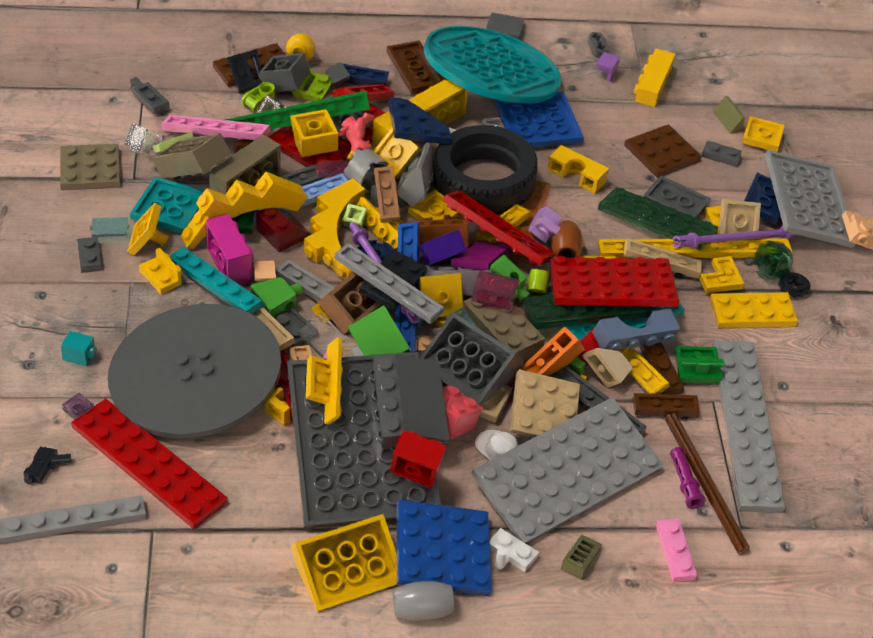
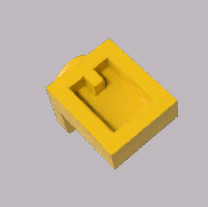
M279 387L265 403V412L285 426L290 422V407L283 401L284 390Z

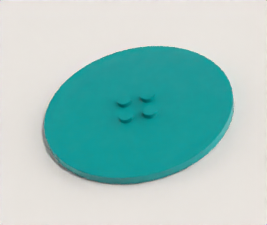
M447 26L431 32L424 44L425 57L438 73L454 84L488 98L512 103H538L554 97L561 86L560 72L547 56L531 45L504 33L473 26Z

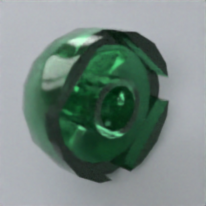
M768 240L765 244H761L755 253L754 264L758 265L759 271L756 272L762 279L778 280L786 276L792 268L793 256L791 250L785 244Z

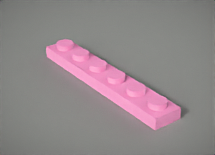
M169 115L161 123L163 130L174 133L192 132V134L203 135L221 133L223 138L231 137L239 140H256L262 135L267 136L271 132L270 125L179 115Z

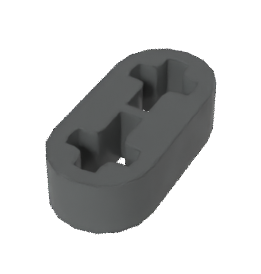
M590 33L588 45L593 56L600 58L604 52L608 53L609 46L602 33Z

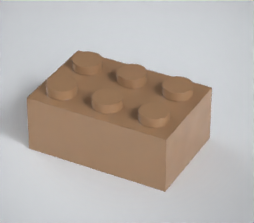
M355 272L318 301V304L343 334L349 331L348 326L367 316L380 305V303L359 293V286L365 279Z

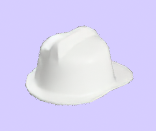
M497 430L483 431L475 440L476 448L489 461L518 446L517 440L512 434Z

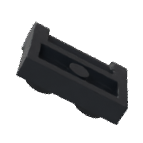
M257 49L227 57L238 93L254 89L262 83L259 76L262 67ZM247 59H252L258 77L257 81H254Z

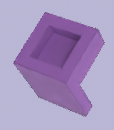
M604 52L597 61L596 66L599 67V70L608 72L607 81L610 82L618 71L620 57Z

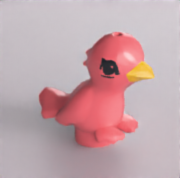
M365 113L363 117L357 120L350 116L341 124L343 128L340 129L338 136H345L351 143V151L347 159L352 160L353 153L358 149L362 151L371 148L369 140L365 142L363 138L365 126L374 120L373 115Z

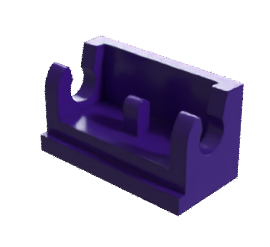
M459 230L425 242L419 247L424 265H431L467 250Z

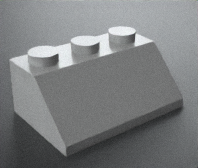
M427 142L403 172L396 189L397 195L413 207L417 202L421 203L426 198V192L430 187L429 183L433 179L434 165L430 143Z
M425 265L428 267L425 276L460 273L462 299L464 295H471L472 298L491 289V270H474L452 267L451 265Z

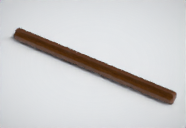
M676 413L668 414L666 422L679 446L683 448L689 465L737 553L740 555L749 552L750 546Z

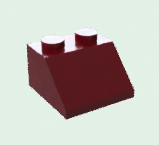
M271 207L256 212V230L278 252L303 241L304 238L311 235L286 210Z

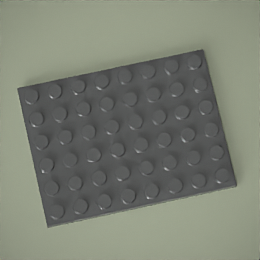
M418 352L396 353L397 355L419 358ZM381 355L342 357V394L340 396L342 412L340 417L330 425L324 423L325 404L306 399L307 360L287 361L304 529L350 525L381 514L384 515L386 522L397 521L398 500L441 505L437 477L433 487L430 488L390 473L392 457L396 447L382 448L373 373V356Z

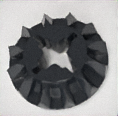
M794 272L783 274L778 283L782 292H788L794 298L797 295L803 297L805 294H808L811 287L809 280L805 276Z

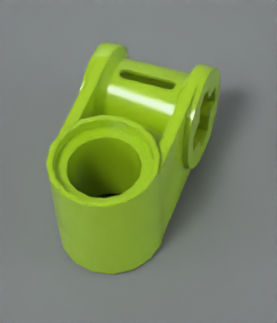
M270 82L261 83L253 90L244 94L241 100L242 105L251 108L253 113L262 112L275 104V86Z
M531 269L530 274H528L526 290L528 292L546 294L549 272Z

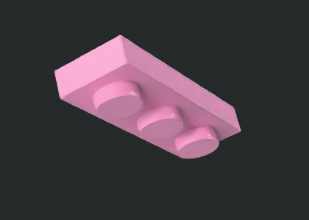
M679 518L657 520L656 528L672 581L696 580L697 573Z

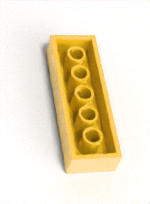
M444 79L409 99V101L447 125L466 114L468 90L448 79ZM389 111L373 120V150H375L392 128Z

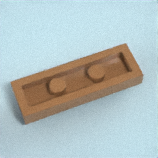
M393 166L374 168L381 223L400 221Z

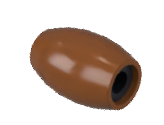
M570 220L560 222L557 226L561 229L557 234L552 235V250L555 257L576 258L580 256L583 249V236L580 228L575 222Z

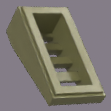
M581 534L565 556L561 570L582 580L601 549L602 544ZM579 548H582V549H584V550L590 552V554H588V553H586V552L580 550ZM573 558L582 562L583 564L574 561Z

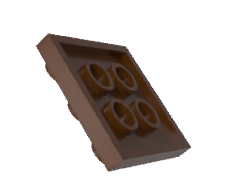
M669 124L625 140L624 144L656 178L700 162L702 157Z

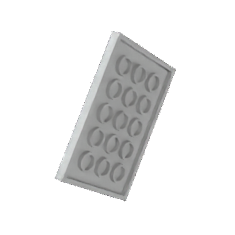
M768 150L765 154V159L785 232L854 248L856 244L849 241L842 218L847 208L834 166Z

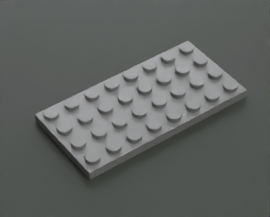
M612 397L473 469L471 474L512 534L528 544L662 470L664 465Z

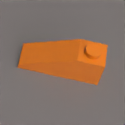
M564 327L532 356L520 370L549 376L570 364L585 349L580 341Z

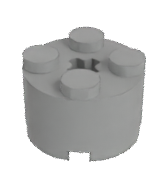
M358 149L353 153V158L345 168L344 175L348 180L353 178L365 188L366 194H370L371 186L376 185L374 168L388 167L389 164L371 149L362 151Z

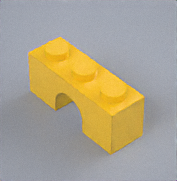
M561 145L550 155L547 170L562 178L569 173L579 174L581 176L579 186L596 194L606 183L609 168Z

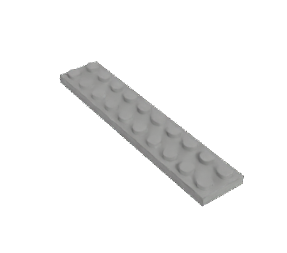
M714 340L712 347H717L719 359H724V367H720L722 381L718 385L739 511L783 513L785 503L754 342Z

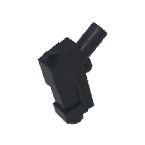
M39 447L32 463L23 472L24 482L29 485L33 482L40 484L49 469H55L57 464L71 463V454L58 455L57 449Z

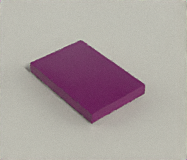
M475 240L468 245L469 247H466V251L458 253L451 259V266L474 270H490L491 265L502 255L506 256L511 252V246Z

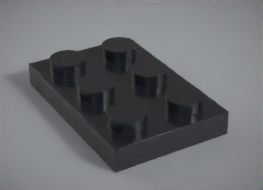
M394 249L380 263L414 287L419 283L420 277H424L428 271L427 266ZM366 280L359 286V293L393 311L400 304Z

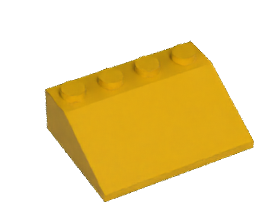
M383 514L295 542L290 546L299 574L317 612L397 585V553Z

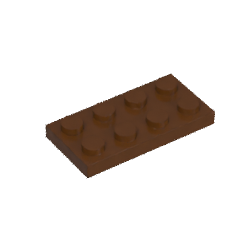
M420 40L387 46V53L411 94L423 92L444 80L440 73L427 61L424 47Z
M277 43L257 48L262 69L272 56L286 55ZM227 57L213 61V68L227 87L234 86L235 82L227 62ZM247 59L254 80L258 79L252 59Z

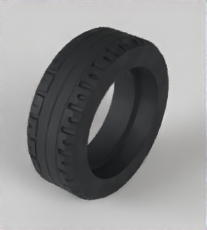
M491 125L464 127L450 133V145L439 143L434 155L433 182L436 190L444 196L460 190L495 214H502L515 204L520 206L524 204L534 192L538 167L537 155L527 140L509 129ZM488 159L509 166L515 173L498 180H479L464 175L456 167L470 160Z

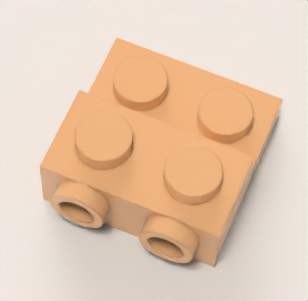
M846 210L842 218L849 241L873 250V219Z

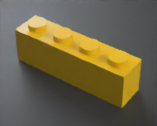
M655 48L653 55H649L647 64H645L643 74H640L638 84L634 88L633 94H636L635 102L652 107L656 106L673 68L675 53Z

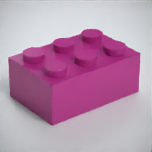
M229 214L206 220L207 250L218 270L239 285L251 283V274L254 273L251 259L254 256L252 249L246 245L244 235L239 233L237 222L233 221Z

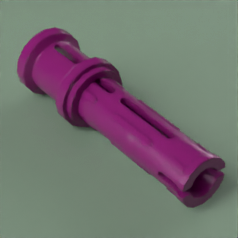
M673 448L670 451V455L681 480L680 490L685 494L686 506L690 509L699 508L706 501L704 495L699 490V481L692 475L683 448Z

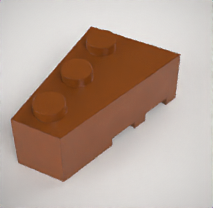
M450 214L444 215V219L433 220L432 217L408 221V223L418 222L420 226L419 247L425 242L456 230L460 231L465 247H469L468 223L463 218V214L450 218Z

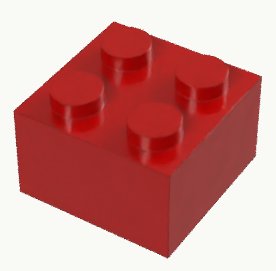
M403 430L393 453L390 473L432 488L441 467L446 446L442 445L438 440H429L421 437L416 432Z

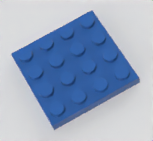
M564 91L558 92L549 100L538 103H512L496 99L494 101L503 127L522 136L529 142L532 148L583 143L584 136Z
M398 500L397 585L403 586L413 582L435 581L452 585L453 592L489 596L491 593L488 511Z

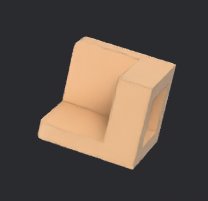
M274 260L254 261V281H267L276 278Z

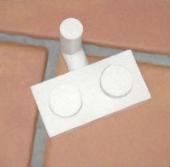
M501 528L489 541L490 551L497 554L495 567L498 570L503 569L509 562L526 572L538 558L539 552Z

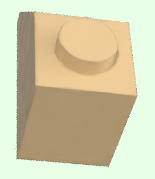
M596 348L582 355L607 388L620 384L633 369L620 351Z

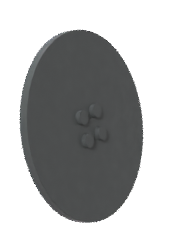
M196 304L178 307L145 321L121 342L110 362L108 388L112 401L120 412L132 423L150 434L175 439L209 436L244 422L268 401L278 384L281 374L280 349L274 334L268 326L259 318L244 310L219 304Z

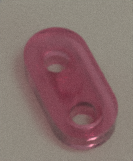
M323 160L317 163L315 171L321 177L330 178L341 173L344 174L348 163L343 160Z

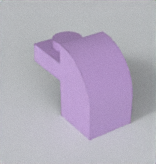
M542 207L533 218L528 230L546 243L550 236L557 234L561 229L557 224L562 217L549 207Z

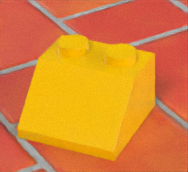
M327 109L291 116L295 143L301 157L338 150V131Z

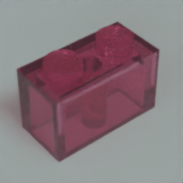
M480 270L473 287L472 302L512 311L518 295L520 280Z

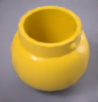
M306 33L294 34L286 44L287 55L305 53L307 62L315 54L316 46L314 40Z

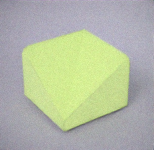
M348 203L343 217V226L349 228L350 223L355 222L359 229H363L367 208Z

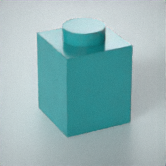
M69 331L61 344L62 358L68 362L87 366L90 360L94 359L97 352L94 337Z

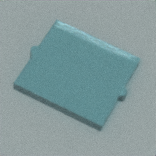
M128 217L93 218L92 225H90L92 237L128 236V229H130Z

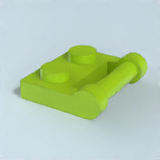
M310 69L311 72L306 80L292 94L297 98L312 102L322 100L330 92L333 83L327 75L315 73ZM309 80L313 81L307 91L303 90Z

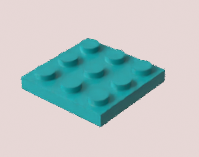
M154 177L130 212V219L138 221L154 203H157L162 207L156 227L182 234L195 213L198 212L199 207L196 202L205 190Z

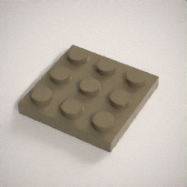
M119 145L60 146L61 190L120 187Z

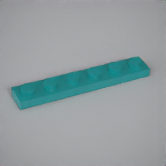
M185 247L170 255L173 263L179 265L183 273L230 306L250 314L263 307L261 299Z

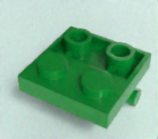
M675 347L677 371L682 383L720 384V381H722L720 367H724V359H719L717 347Z

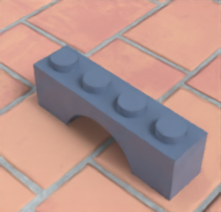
M671 309L653 311L646 321L644 328L628 326L618 317L599 320L592 332L600 348L618 351L625 348L634 349L643 345L652 346L660 342L669 343L675 339V336L680 331V327Z

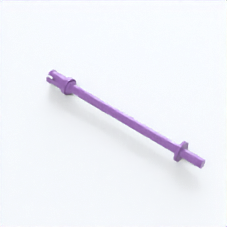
M355 222L350 223L349 228L353 232V243L356 245L361 244L368 256L380 264L382 262L368 242L369 235L367 230L359 229ZM402 304L399 305L401 312L406 314L412 324L420 322L417 317L418 315Z
M783 225L781 229L706 236L689 233L688 235L674 236L673 242H680L673 243V246L675 248L689 247L693 249L697 248L699 244L773 237L791 240V237L796 236V234L785 232Z

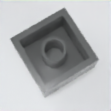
M305 53L272 56L259 72L262 83L270 82L274 84L275 93L287 90L293 92L299 89L311 71Z

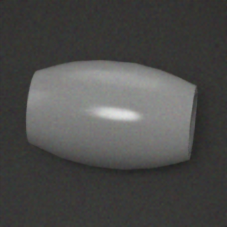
M420 581L408 583L394 589L395 616L407 620L423 621L441 618L453 613L454 598L452 585L435 581Z

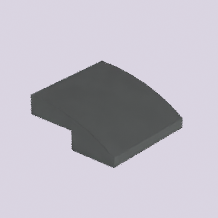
M492 12L486 29L519 39L525 18Z

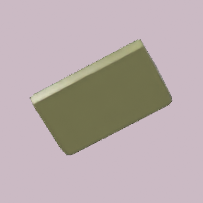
M725 96L715 108L714 114L729 133L740 132L745 117L732 100Z

